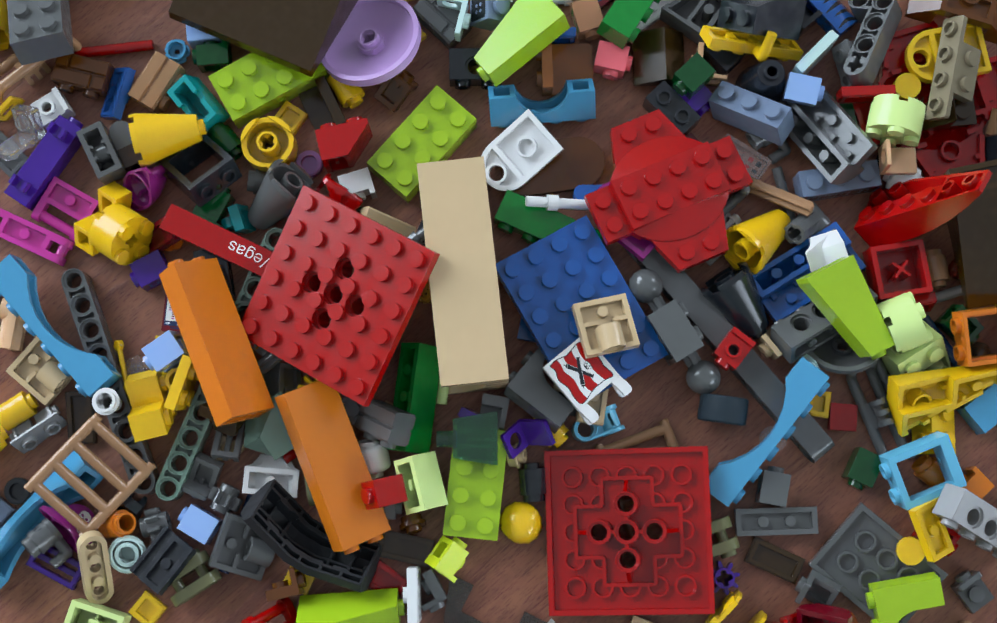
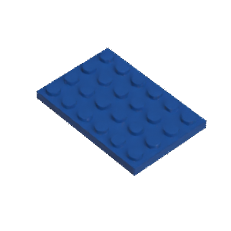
M587 215L496 263L497 276L548 363L579 338L571 308L573 304L626 293L640 346L603 355L605 359L625 380L668 355L650 322L646 320V315ZM611 383L606 388H604L600 393L611 388Z

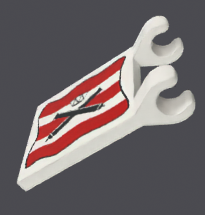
M580 337L542 368L576 408L587 425H592L599 419L597 412L587 403L610 383L616 393L622 398L632 391L629 383L616 372L603 355L585 359Z

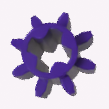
M717 560V567L713 569L714 593H717L722 588L724 594L729 595L728 588L731 586L739 587L735 583V577L740 576V573L731 571L733 563L729 562L726 567H723L721 561ZM720 571L728 574V578L724 580L725 584L717 581V577L721 576Z

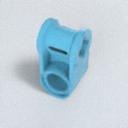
M616 403L606 406L603 426L589 425L591 427L589 437H582L578 433V425L580 423L574 422L571 429L573 438L578 442L585 443L626 429L624 425H621L616 413Z

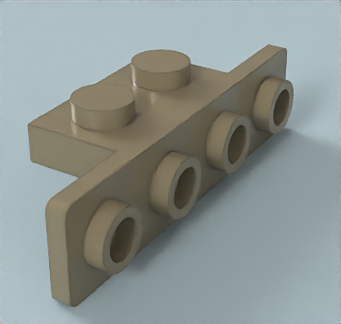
M964 15L946 18L943 21L925 119L928 121L948 119L953 96L963 103L972 102L981 50L963 42L968 17Z

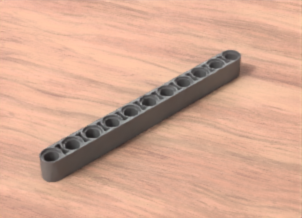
M655 248L643 262L625 249L641 269L653 270L660 276L663 283L662 293L670 302L675 299L677 303L682 302L689 312L687 317L692 326L696 325L704 336L703 340L714 351L729 330L733 328L728 320L703 296L700 288L685 271L678 273ZM733 345L729 346V353L736 355L738 352L737 348ZM751 349L737 369L731 372L769 416L777 422L784 405L786 387L757 353ZM809 413L804 419L799 416L793 425L796 429L789 438L812 463H816L835 446L832 439Z

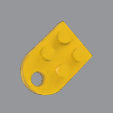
M967 24L963 42L981 50L977 75L987 74L992 68L981 27ZM942 27L920 32L910 41L906 48V67L921 82L932 84ZM915 53L923 54L926 58V64H916L913 55Z

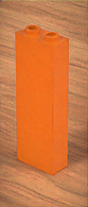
M200 256L185 262L183 259L169 262L167 264L168 268L162 271L159 277L216 427L257 418L275 408L218 259H205L204 256Z
M318 380L274 397L333 552L343 551L347 555L359 550V544L365 541L371 544L383 539V533L391 530L383 507L366 510V505L361 499V483L371 481L372 478L339 392Z

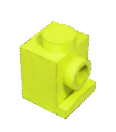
M442 535L424 563L446 579L455 583L457 578L454 574L465 563L466 557L469 554L465 550L468 545L455 536L451 540Z

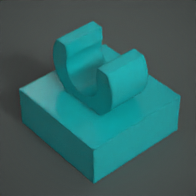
M234 204L227 207L230 216L221 219L224 229L235 230V232L243 234L256 231V228L250 224L247 216L248 206Z

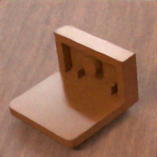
M551 43L536 55V61H541V71H536L537 87L542 88V96L557 95L562 90L566 80L593 79L592 46L589 43Z

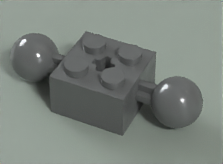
M650 269L636 271L631 276L628 287L636 300L640 303H647L653 312L645 318L650 322L658 339L668 353L664 359L669 366L683 359L688 367L686 382L693 392L697 394H710L714 392L720 384L721 374L714 363L701 360L696 350L704 346L701 341L704 339V336L696 325L692 326L687 318L689 316L688 310L682 302L677 303L675 299L667 304L660 295L663 283L655 271Z

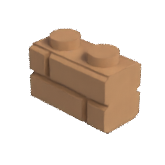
M155 51L127 95L134 102L149 111L160 114L161 111H166L172 102V98L167 94V91L187 72L180 64Z

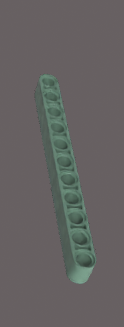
M271 228L268 230L260 246L273 252L275 247H272V240L276 236H280L283 230L281 228ZM250 271L235 302L239 316L242 310L247 309L253 297L251 296V288L258 284L261 279L260 276ZM200 384L157 480L155 492L161 500L176 501L184 495L185 492L181 490L182 486L188 480L195 458L200 452L202 453L212 431L213 423L208 418L200 421L197 417L200 405L207 402ZM195 431L198 435V440L196 444L190 446L186 438L190 432ZM180 456H184L187 460V466L182 471H179L175 465L176 460ZM169 481H172L176 486V491L172 496H168L165 493V485Z

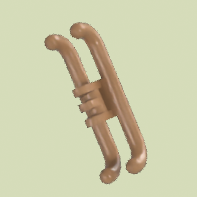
M73 37L74 51L78 52L81 50L82 45ZM14 53L0 63V77L13 67L16 68V70L0 81V106L5 102L3 99L4 92L22 78L30 86H33L35 84L31 78L33 74L39 80L43 78L39 72L41 68L49 74L52 70L45 63L46 60L21 65Z

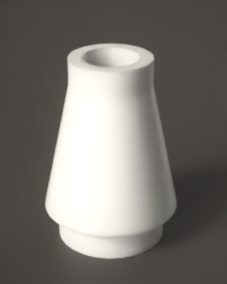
M101 388L93 395L92 406L98 414L110 415L122 407V400L115 390Z

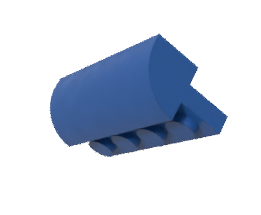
M837 222L832 223L813 235L816 236L837 229L844 241L848 256L854 255L861 272L866 270L867 266L853 250L851 240ZM809 239L769 262L760 272L753 275L764 310L774 323L779 319H785L792 315L799 307L812 303L796 282L797 279L811 273L805 254L810 246Z

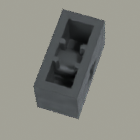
M101 121L76 132L97 178L102 183L107 185L125 177L128 171L125 169L110 138L109 129Z

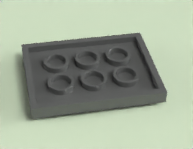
M861 502L808 563L815 571L841 585L840 592L872 619H874L873 609L868 608L865 593L869 592L868 583L934 572L938 575L942 583L948 576L934 562H927L926 557L919 564L912 566L900 561L896 555V545L904 537ZM916 611L905 615L899 623H907Z

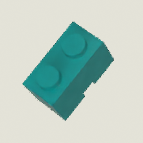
M184 74L167 91V94L176 105L182 108L186 114H197L198 119H204L207 132L219 122L224 123L230 117L199 77Z

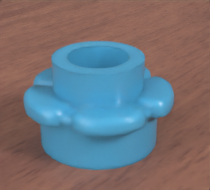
M174 39L166 44L165 56L178 64H183L186 62V58L190 56V48L188 45H185V41ZM176 50H179L180 53H179V54H175V51H176Z

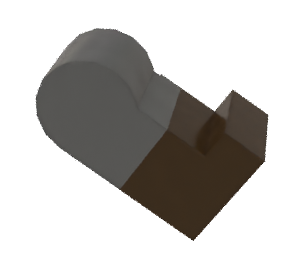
M121 120L114 122L109 129V134L125 169L129 172L142 168L138 160H143L141 153L135 154L129 124Z

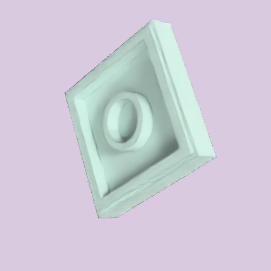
M830 30L794 66L791 72L807 75L830 51L839 35Z

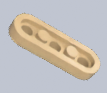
M91 530L83 533L78 538L76 546L84 594L90 603L101 605L111 599L114 594V586L107 542L102 533Z

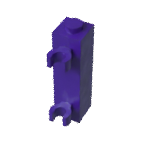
M59 115L55 122L51 121L45 129L47 133L17 175H12L8 181L10 184L4 193L33 211L54 176L57 178L60 176L82 145L76 132L81 130L84 125L72 116L67 120Z

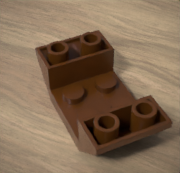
M908 0L904 17L930 24L936 14L947 18L964 15L968 17L967 24L983 28L982 33L985 41L997 44V0Z

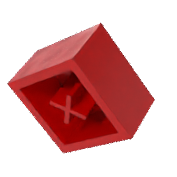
M923 239L869 247L862 252L864 264L867 266L868 286L878 295L877 303L907 292H911L913 296L933 292Z

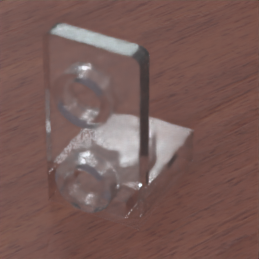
M17 104L11 108L18 132L0 144L1 159L11 161L18 158L19 154L28 148L34 147L45 136L46 133L37 107Z

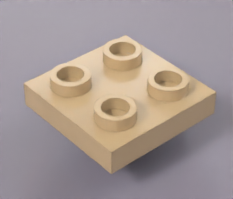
M626 293L572 305L571 308L585 359L634 349L640 346Z
M36 336L8 367L6 372L42 404L48 406L73 378L72 376H66L58 368L57 365L60 362L54 355L52 357L49 356L41 348L42 341Z

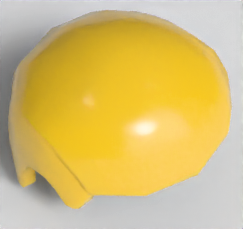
M513 502L503 510L500 516V528L513 543L529 544L537 539L542 531V517L531 504L527 502Z

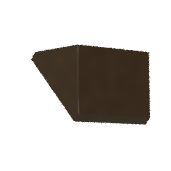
M661 27L642 31L638 34L632 43L634 86H658L664 80L670 86H673L671 81L674 73L685 64L683 33Z

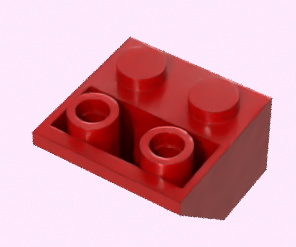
M361 116L351 117L346 120V123L338 125L336 123H326L321 125L320 129L315 130L321 159L327 172L330 173L354 167L373 136L367 118L362 119Z

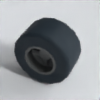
M700 394L697 418L702 421L745 426L749 400L717 394Z

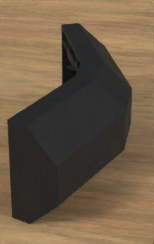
M275 479L267 482L250 497L241 511L243 521L284 562L303 574L357 592H364L368 589L378 566L382 545L377 543L368 544L365 541L359 544L360 549L353 553L345 555L343 551L333 552L323 524L313 519Z

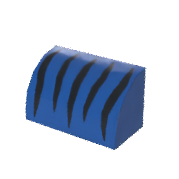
M807 0L806 6L813 14L818 10L823 13L817 24L826 34L830 30L836 32L839 35L837 40L858 22L839 0Z

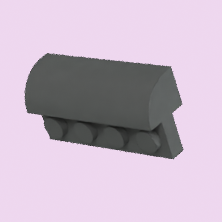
M826 89L822 101H817L814 107L787 102L782 99L778 102L792 108L795 126L789 134L790 138L831 184H843L859 175L864 170L862 164L878 148Z

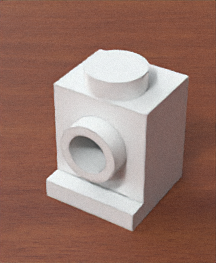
M56 86L51 89L50 93L30 104L33 109L30 116L38 127L43 125L47 128L50 122H55L59 115L67 120L70 116H76L64 94ZM51 107V110L49 112H44L45 110Z
M368 167L337 176L339 184L349 189L350 193L357 194L363 200L370 194L372 199L377 198Z

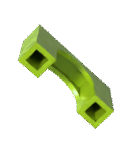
M934 572L868 583L869 592L865 593L868 608L873 609L874 619H871L870 623H899L905 615L912 611L945 605L941 580Z

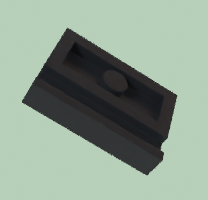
M164 526L129 571L134 573L156 594L162 596L197 551L170 528Z

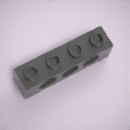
M869 288L877 305L878 295ZM812 302L807 306L799 307L787 318L776 321L771 326L770 339L782 352V356L791 364L800 359L801 356L808 354L836 337L839 333Z

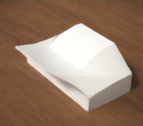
M837 229L808 238L810 246L805 254L811 272L841 257L848 256L844 241Z
M260 454L252 464L244 468L242 493L255 494L267 482L275 479L293 498H297L300 470L296 469L292 462L286 464L282 457L274 460L270 455Z

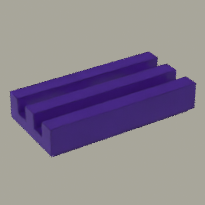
M54 546L48 550V552L55 556L60 552ZM40 554L36 557L50 564L49 561L52 559L45 554ZM30 555L25 565L71 590L77 588V583L82 579L78 559L70 557L66 561L77 567V572L64 564L57 568L72 576L73 579L70 581L35 562L36 558Z

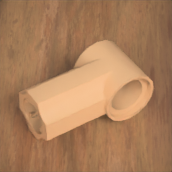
M3 298L0 304V319L2 320L0 348L22 351L26 329L23 326L25 322L20 316L16 317L6 307L8 302Z

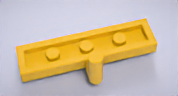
M703 25L699 33L706 46L713 51L727 50L738 55H743L744 53L753 54L759 62L766 61L768 57H775L781 61H800L804 53L795 40L777 38V33L773 31H767L766 36Z

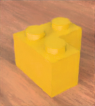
M155 369L153 371L147 370L128 375L124 382L132 407L127 418L135 442L168 435L175 416H177V411L164 407L168 396L167 391L170 389H168L165 383L166 375H162V372H156Z

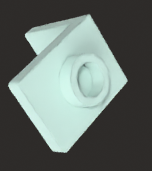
M437 0L438 6L460 11L455 29V41L460 42L463 30H468L471 21V14L468 13V0Z

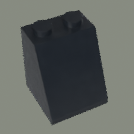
M722 0L716 27L766 36L767 31H773L777 33V38L799 40L807 0Z

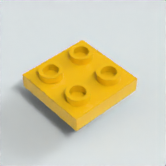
M182 354L178 368L168 371L165 377L166 386L170 390L164 407L173 411L186 410L187 406L190 407L196 393L193 389L196 381L199 380L189 355Z

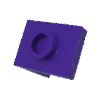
M519 419L500 436L509 459H514L528 445L552 446L556 443L546 419ZM513 433H516L519 439L516 448H513L510 443Z

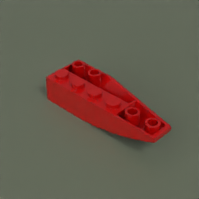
M990 170L916 178L903 183L897 182L890 189L879 188L870 195V201L865 209L860 212L854 229L870 247L913 239L934 230L966 209L982 194L993 173Z

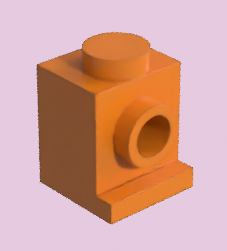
M976 466L966 467L963 470L967 474H963L967 486L962 488L969 490L981 499L995 487Z

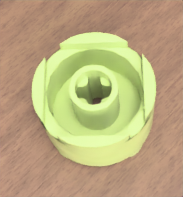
M880 94L875 96L870 106L865 133L870 138L880 140V145L886 139H890L891 148H895L896 144L918 146L925 118L926 105L912 97H908V101L899 100L900 95Z
M911 292L903 293L877 304L895 344L890 347L895 355L934 340L928 325H924L922 320L926 318L925 311L920 302L916 303Z

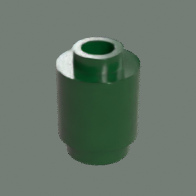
M219 122L208 130L206 135L233 157L234 161L243 155L241 139L229 125Z

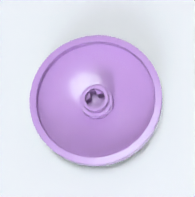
M358 0L321 62L327 72L335 80L343 84L365 87L383 83L402 72L415 57L421 42L419 20L412 7L404 0Z

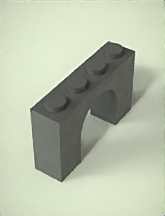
M538 348L535 353L532 351L527 353L521 361L523 367L518 373L513 371L509 375V384L505 389L504 395L533 418L546 419L551 432L555 434L571 415L575 407L547 383L542 369L546 359L540 348Z

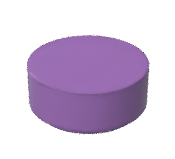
M304 151L296 160V164L303 168L311 178L318 176L323 170L321 156L315 151Z

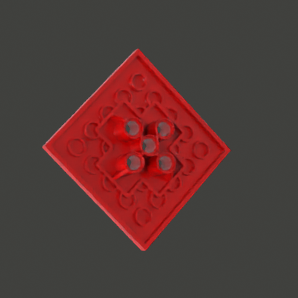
M303 185L241 322L248 340L360 405L369 407L440 254Z
M708 446L544 451L549 616L715 614ZM623 496H629L633 499L634 506L629 512L623 511L620 508L619 502ZM627 523L634 527L635 535L632 539L622 537L620 533L622 525ZM652 523H658L663 529V534L658 539H654L648 534V527ZM597 524H601L607 529V536L603 540H598L593 534V529ZM624 552L634 554L636 563L633 567H626L622 563L621 557Z

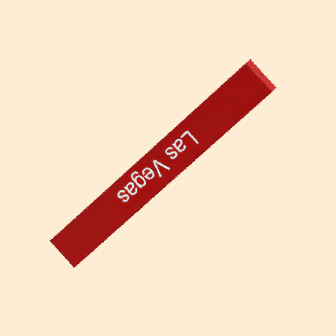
M172 203L159 227L163 231L262 277L273 253Z

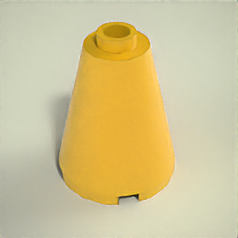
M134 113L128 115V118L134 121L133 123H128L135 154L141 153L143 160H138L141 167L149 166L203 141L202 135L207 134L204 119H198L197 114Z
M775 209L727 228L729 250L724 255L726 260L735 269L739 268L737 263L746 262L753 275L760 272L784 240V228L791 222L789 215L782 210Z

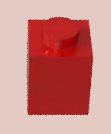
M402 474L361 483V499L366 505V510L408 501Z

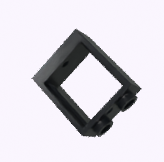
M202 135L203 141L158 161L164 167L168 179L200 208L243 176L233 157L207 135ZM212 155L220 161L192 183L185 177L187 173Z

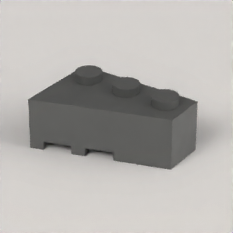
M674 0L661 8L659 19L676 31L683 33L685 37L698 45L699 42H704L699 35L702 26H717L722 0Z

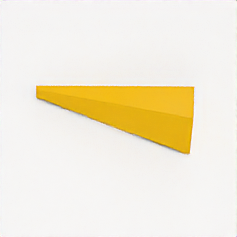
M997 363L973 367L958 366L888 376L886 399L898 434L904 437L909 434V429L919 424L925 426L931 423L930 418L943 411L949 413L984 394L983 390L993 384L997 385Z

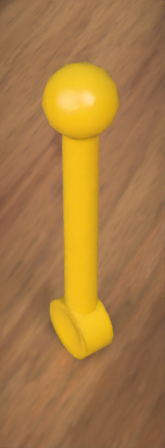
M115 340L114 349L118 353L124 383L128 377L123 354L124 343L122 340Z

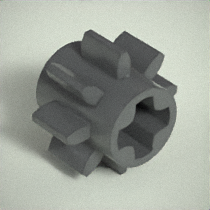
M222 482L220 488L213 486L207 497L213 500L210 507L224 515L226 512L230 513L231 510L238 512L243 502L242 499L238 498L241 491Z
M160 507L144 510L145 517L139 518V526L143 537H151V541L156 538L164 526L172 530L169 513L167 511L161 512Z

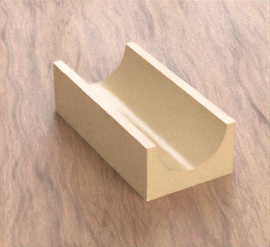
M484 156L418 163L417 172L425 246L440 254L429 277L441 387H449L448 395L505 389L509 384V374Z

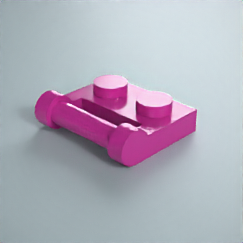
M54 176L34 208L31 218L37 222L43 221L69 236V239L75 243L74 227L48 213L47 209L52 205L79 221L98 212L99 205L96 199Z

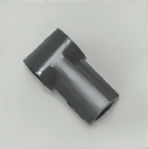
M813 202V212L808 217L798 214L784 228V237L790 244L800 245L811 235H815L831 223L830 219L815 202Z

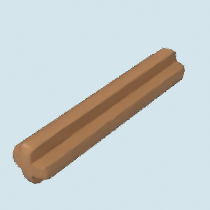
M751 177L753 183L749 186L750 194L806 217L813 212L814 203L812 201Z

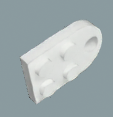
M527 109L483 151L486 181L497 190H517L531 180L560 154L564 148L537 117ZM494 166H500L504 170V176L500 181H494L490 176V171Z

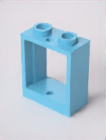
M936 431L878 455L881 462L879 470L883 478L888 480L891 488L888 490L890 499L894 505L905 510L938 498L945 483L959 487L967 486L951 440L946 433ZM933 448L945 482L909 496L897 463Z

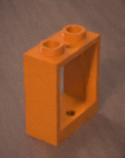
M997 306L952 312L950 329L955 338L953 355L957 365L973 367L997 363V353L971 356L967 318L997 314Z

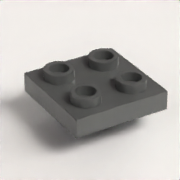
M226 512L208 565L261 581L266 567H269L273 561L275 552L243 521L242 516Z

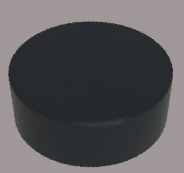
M19 477L9 480L4 488L6 500L15 505L24 504L34 493V491L30 493L24 489V485L29 480Z

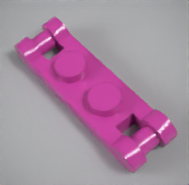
M0 208V217L3 218L0 223V238L64 267L67 261L65 257L69 249H73L74 242ZM53 242L59 244L55 254L49 251Z

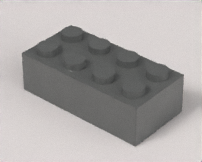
M7 0L9 42L21 65L74 53L69 0Z

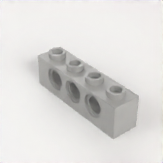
M945 483L932 513L942 519L940 522L942 525L953 530L959 529L958 535L970 541L975 539L977 547L988 552L992 550V556L997 558V508L965 488Z

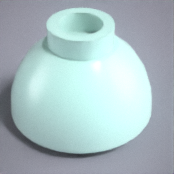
M124 535V537L115 539L108 550L111 566L118 572L132 573L129 570L147 549L144 542L133 535Z

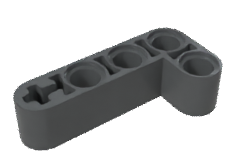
M848 0V5L854 17L858 20V23H861V27L843 67L851 86H871L874 83L902 18V10L897 0Z

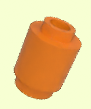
M116 510L98 528V531L107 539L124 537V535H130L134 531L136 519L127 510Z

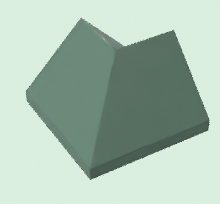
M281 391L271 397L275 408L260 417L245 420L244 447L270 455L274 460L294 449L274 398L282 395Z

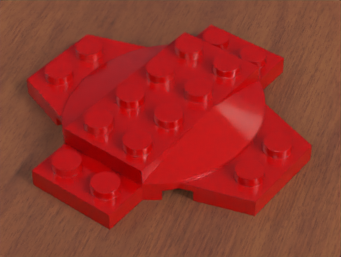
M931 21L930 24L923 23L895 32L882 62V77L877 85H893L898 76L910 73L905 64L906 48L910 41L920 32L939 28L935 21ZM915 53L913 55L916 64H926V58L923 54ZM997 56L989 58L992 70L987 74L977 75L973 95L977 120L975 126L922 131L918 146L896 144V148H916L917 166L926 177L941 176L948 169L985 162V135L983 134V128L990 119L992 108H997ZM921 82V91L915 99L923 103L928 102L931 84ZM853 103L857 124L865 132L871 103ZM870 138L877 146H881L880 140Z
M659 109L611 128L610 140L615 170L608 186L591 192L584 197L606 246L629 236L638 240L642 238L651 241L656 246L655 249L678 273L727 253L729 247L723 209L729 194L751 186L753 183L730 135L710 144L708 141L702 143L687 138Z

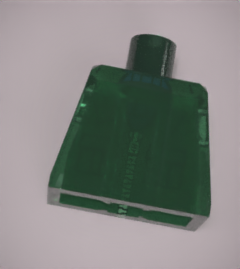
M497 412L453 419V431H436V447H453V459L498 466Z

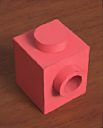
M600 40L593 73L602 74V77L608 80L623 79L624 72H630L633 56H629L630 47L625 46L621 49L614 43Z

